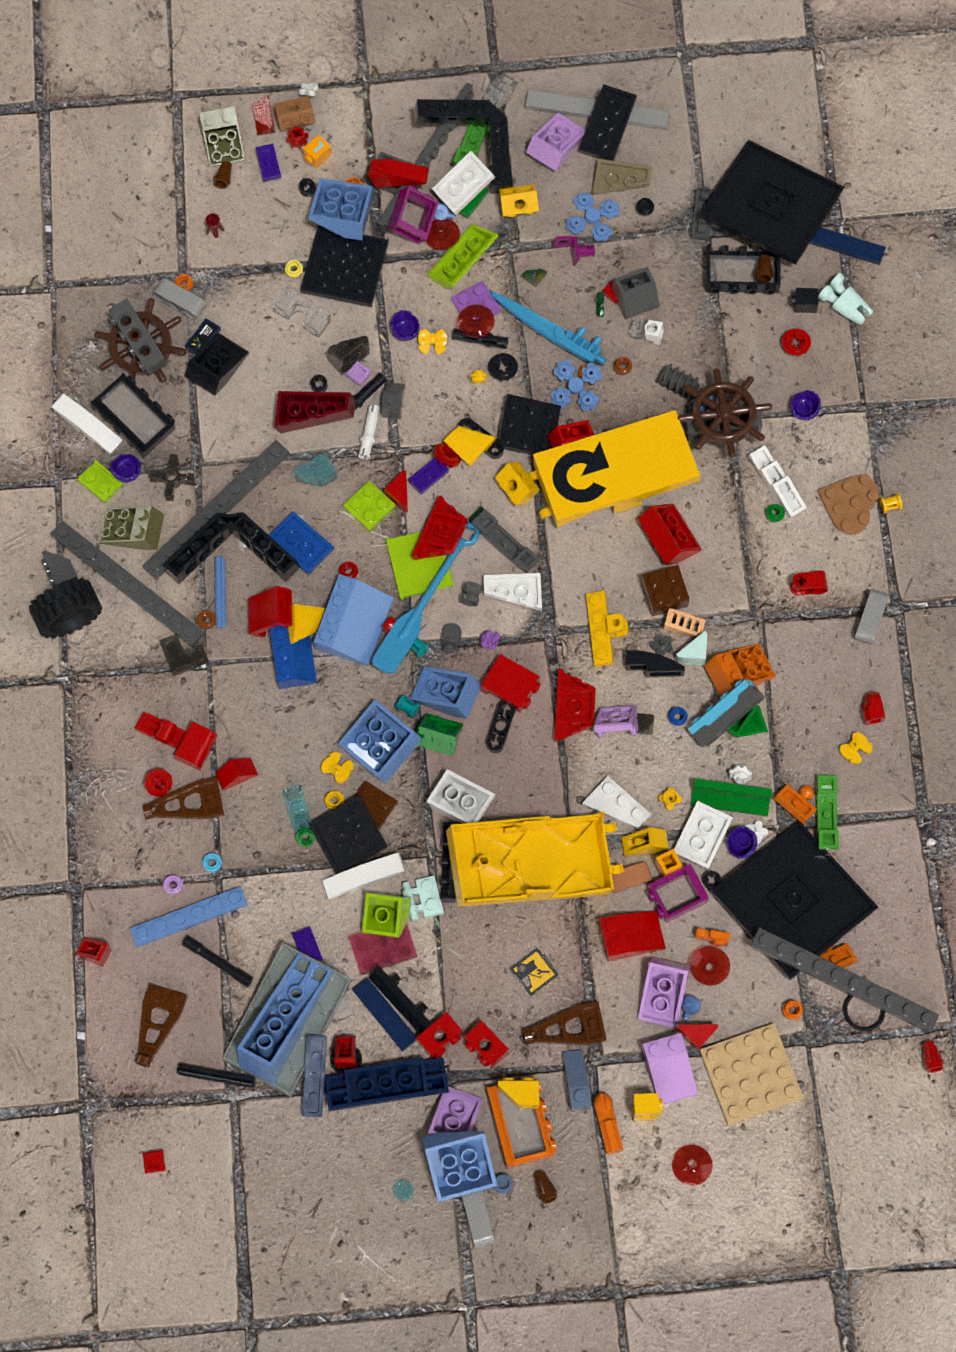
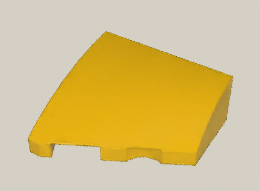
M458 426L445 438L444 442L469 466H472L497 438L493 435H486L480 431H473L466 427Z
M299 604L292 605V626L288 627L290 644L318 632L325 608Z

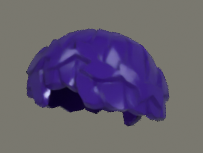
M407 310L395 313L390 323L393 335L403 341L414 339L420 330L419 320Z
M805 390L798 393L791 401V412L798 419L811 420L820 411L821 399L814 391Z
M120 454L118 458L111 461L110 471L117 480L128 483L140 475L141 463L138 458L131 454Z
M738 826L733 831H730L726 842L730 854L738 859H743L751 856L756 851L758 840L755 832L750 828Z

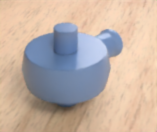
M439 203L434 217L438 220H445L448 217L454 219L455 214L450 212L446 204Z
M687 996L683 1000L682 1007L685 1011L683 1019L689 1020L691 1014H696L700 1010L701 1002L697 997Z

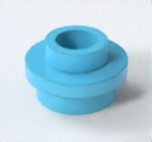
M209 853L204 856L202 865L206 871L216 872L221 868L222 860L218 854ZM211 860L216 861L214 866L209 865Z

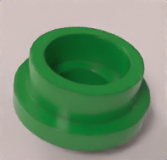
M772 504L766 510V517L771 522H780L785 516V510L779 504ZM777 510L779 514L775 515L772 511Z
M302 828L297 832L296 841L300 846L308 847L314 843L315 835L312 829ZM305 834L309 835L306 839L302 838V836Z

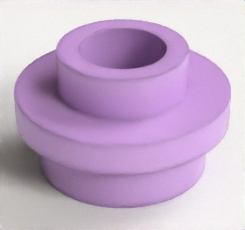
M170 875L165 878L163 887L167 893L174 895L182 890L183 881L177 875ZM172 882L177 883V886L175 888L170 887V884Z

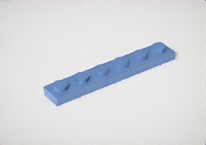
M240 886L130 928V931L138 948L244 908L248 904Z

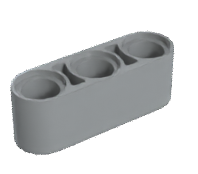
M164 278L161 279L152 292V295L158 301L193 320L198 318L206 306V302L203 299Z
M871 589L854 639L873 645L889 594Z
M482 1190L462 1195L475 1249L495 1244Z

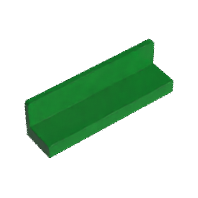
M694 779L691 806L695 807L697 801L716 810L768 816L772 789Z

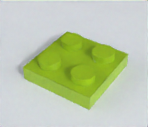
M370 481L343 505V509L369 532L396 508V504Z

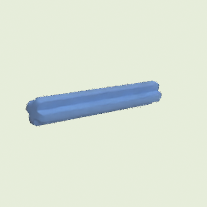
M224 556L215 557V611L217 628H226Z

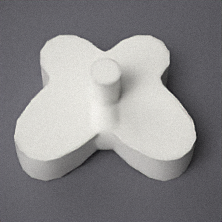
M318 83L301 84L299 94L309 95V97L315 96V91L318 90Z
M761 821L745 825L755 832L758 840L757 845L768 834V830L762 827Z

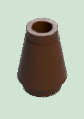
M223 161L214 175L213 180L216 187L225 189L230 185L232 164L230 162Z
M769 255L760 256L755 273L759 282H770L771 278H773Z
M540 1172L536 1174L534 1178L539 1200H542L543 1204L555 1201L558 1198V1191L546 1173Z

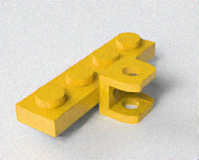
M604 590L588 593L586 598L594 666L597 668L613 665L615 663L612 638H620L629 634L628 621L619 613L609 615L607 595Z

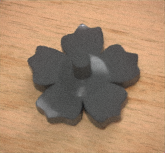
M661 633L656 634L654 641L650 642V647L654 651L656 650L658 655H665V652L671 653L673 648L670 643L673 639L667 635L663 638Z

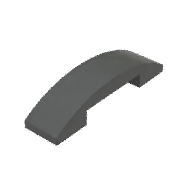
M484 509L472 521V524L502 555L528 573L540 558L527 546H522L498 524L499 521Z

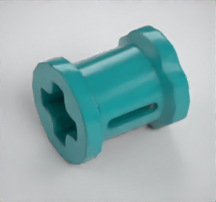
M417 637L411 649L417 654L418 658H421L427 653L430 645L428 643L425 644Z
M404 694L399 699L395 709L402 710L412 719L417 714L421 704L414 703Z

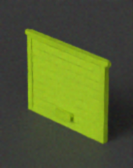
M422 531L391 539L386 538L400 600L424 594L447 559L446 555L419 560L412 558V553ZM450 569L436 590L454 586Z

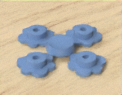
M579 193L578 197L573 200V203L579 211H587L585 219L580 218L578 215H575L573 218L569 217L566 220L567 230L571 231L574 235H578L580 231H585L587 221L590 224H595L594 229L591 231L592 235H594V240L607 241L608 237L612 236L613 231L609 228L608 224L602 225L598 222L601 216H606L608 219L617 217L620 213L619 204L614 203L612 199H608L606 203H601L599 212L598 209L592 208L594 200L590 193Z
M571 361L558 362L557 367L554 369V374L559 376L561 381L565 379L570 380L568 383L569 390H563L562 387H559L557 391H552L550 395L553 399L552 404L560 405L561 409H563L571 402V392L574 394L580 393L578 404L581 405V409L583 411L594 410L596 408L595 404L599 402V397L594 395L593 391L586 392L583 389L585 386L584 382L595 384L596 381L602 379L600 366L588 363L586 368L582 369L583 376L581 379L579 377L573 378L575 368L572 366Z

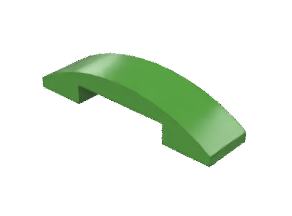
M470 123L461 147L456 152L453 164H458L470 151L477 157L487 132L486 125Z
M817 775V836L819 849H839L837 775Z

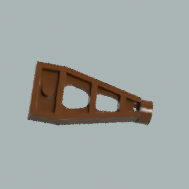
M217 777L196 781L149 804L143 805L146 820L153 818L206 820L225 816ZM199 793L201 795L202 807L198 810L186 808L184 800L187 796ZM175 799L180 800V811H166L165 804Z
M149 984L142 1007L139 1049L135 1059L136 1064L150 1068L153 1058L181 1017L188 998L187 995ZM154 1008L169 1012V1017L162 1026L151 1022V1014ZM148 1029L160 1032L157 1042L153 1045L146 1043Z
M598 1001L578 1005L536 1026L523 1029L525 1045L534 1043L591 1045L607 1041ZM576 1017L580 1018L584 1030L583 1034H568L565 1028L566 1022ZM559 1024L562 1035L560 1037H548L546 1028ZM532 1032H535V1038H533Z

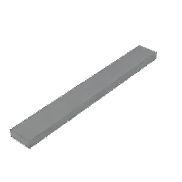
M528 90L525 108L591 118L597 100ZM634 106L628 124L666 130L669 111Z

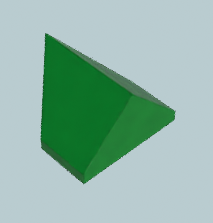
M756 705L727 731L737 738L768 732L760 706Z

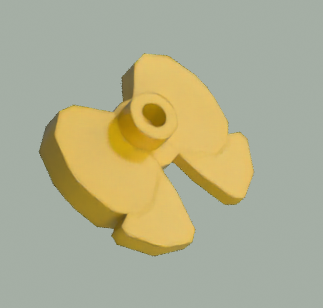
M422 329L418 335L420 345L418 348L422 353L427 354L430 344H434L436 354H442L446 350V332L441 329L434 334L426 329Z
M856 732L852 735V741L849 744H842L840 746L839 752L851 764H859L862 762V758L857 751L860 749L867 754H871L873 748L872 743H868L867 738L863 734Z
M330 753V757H327L321 765L322 773H331L335 776L338 784H343L349 779L350 771H354V765L351 760H348L340 766L338 762L340 761L341 753Z

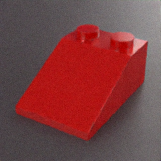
M656 911L619 914L600 918L599 920L608 962L666 949Z

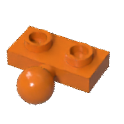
M787 784L774 798L775 801L803 824L817 810L808 802L814 796V789L809 785L802 786L798 793Z
M848 943L835 949L832 946L820 956L842 968L857 962V958Z

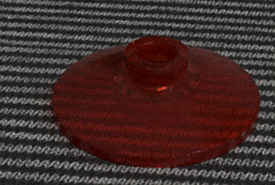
M435 219L432 222L427 241L425 242L436 250L449 249L460 238L459 227L450 219Z
M479 304L467 306L460 312L458 317L459 329L463 334L472 338L486 336L492 331L495 323L492 311L486 306Z
M712 946L703 947L696 951L691 959V973L703 985H718L729 974L730 961L727 955L719 948ZM707 965H712V966H713V970H712V971H708V970L706 969V966H707Z
M686 1145L675 1153L672 1160V1170L675 1177L683 1184L690 1186L699 1185L709 1178L712 1172V1159L704 1148L697 1145ZM695 1161L696 1167H690L689 1162Z

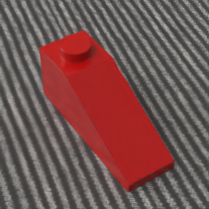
M392 159L371 160L368 175L375 188L425 185L429 168Z

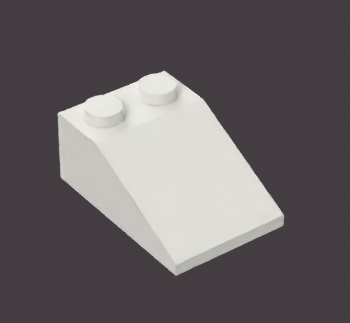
M447 769L426 802L433 811L451 820L463 824L479 822L495 794Z

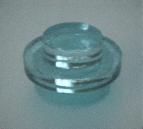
M407 1181L398 1182L394 1187V1196L401 1202L409 1201L414 1195V1188Z

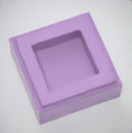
M356 361L346 373V377L361 387L372 374V371Z

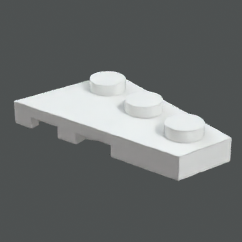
M541 574L484 575V595L542 611Z
M608 776L582 803V806L586 808L589 807L598 811V813L604 811V815L637 830L651 817L650 812Z

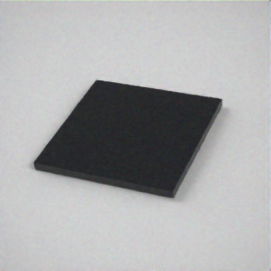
M748 140L700 212L699 217L797 265L845 187Z
M800 821L711 890L715 898L740 926L747 931L752 939H754L757 929L761 928L819 957L878 909V906L829 852L826 849L818 848V840ZM768 956L789 980L801 972Z

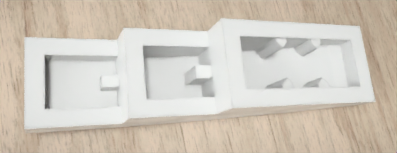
M64 393L51 407L78 432L81 431L109 455L122 442V439Z
M765 445L748 455L763 481L789 517L807 508L789 476H785L777 460L774 461Z
M395 853L359 865L322 881L328 899H334L347 892L352 893L368 885L378 884L405 872L400 853Z

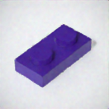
M274 144L256 147L264 182L281 178Z
M435 458L409 478V483L421 495L449 473L448 467H445L443 463H439L440 461Z
M311 927L292 933L298 951L324 964Z

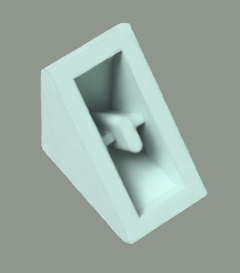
M706 631L678 652L675 661L681 664L705 665L707 649Z

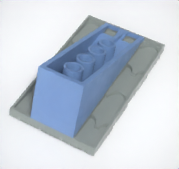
M282 942L222 1060L292 1097L304 1075L306 1035L324 1036L349 988L351 978Z

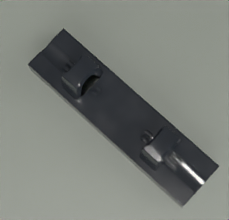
M380 966L372 971L369 979L419 1034L432 1025L424 1015L428 1007L423 1002L416 1007L397 986L401 980L397 973L389 977Z

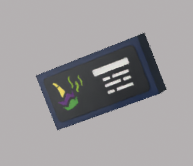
M205 318L186 343L185 349L196 355L221 331V327Z

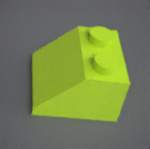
M376 892L366 893L362 932L399 938L409 919L411 897Z

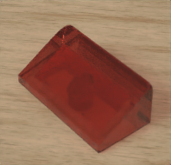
M265 96L252 103L257 135L275 133L269 96Z

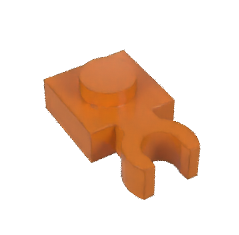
M697 928L695 939L708 940L714 946L724 947V945L729 944L731 933L715 930L707 931Z

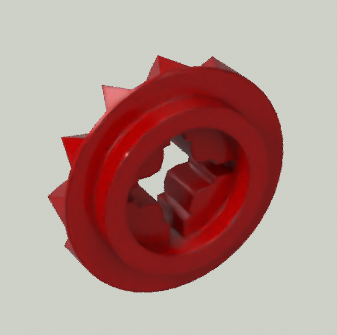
M790 329L782 337V347L785 353H789L791 356L798 355L800 357L802 354L807 353L811 346L810 336L802 329ZM794 337L797 342H801L798 348L795 344H792Z
M443 443L435 445L432 453L435 455L434 458L440 461L439 463H443L445 467L449 466L451 468L459 465L461 458L451 447Z

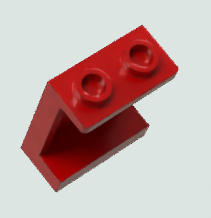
M275 586L248 598L249 635L263 638L266 636L267 630L276 626L286 628L292 626L291 589Z
M500 654L482 682L481 692L486 695L488 693L495 695L516 707L517 711L521 713L523 709H527L530 705L532 694H536L540 689V676Z

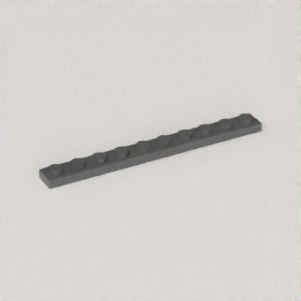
M466 83L456 100H473V85ZM457 123L439 125L415 165L430 168V162L432 159H436L440 146L446 143L450 130L453 131ZM407 186L400 187L379 220V232L386 234L399 191Z
M275 440L142 565L143 569L155 580L160 578L165 573L163 564L217 513L227 514L290 455L289 451Z
M63 520L50 533L53 539L192 648L205 635L202 629Z
M761 928L757 929L750 947L921 1030L932 1033L939 1014Z

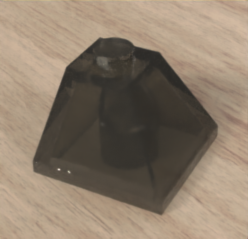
M365 335L332 345L326 352L327 360L343 375L356 361L360 362L370 354L368 337Z

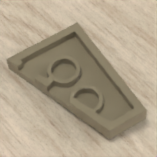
M598 159L593 195L649 186L652 166Z

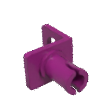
M557 236L553 242V247L571 248L573 266L577 265L579 256L595 255L594 244L578 245L576 236Z

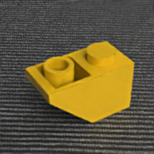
M531 1077L522 1078V1081H514V1078H502V1081H498V1089L517 1108H539V1081H535Z

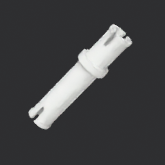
M373 405L368 406L363 436L360 437L361 446L358 457L361 459H365V456L366 460L370 459L371 448L375 443L374 434L380 407L374 405V408H372Z

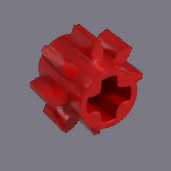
M294 126L292 130H288L287 143H291L292 149L294 147L301 149L303 145L308 144L309 134L308 132L304 133V127Z

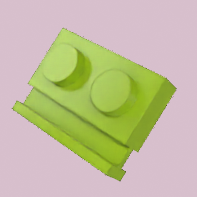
M96 460L77 479L81 485L105 504L118 492L120 487L124 486L123 482L117 480L109 470Z

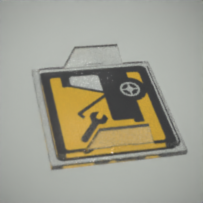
M538 945L506 968L530 999L562 976Z

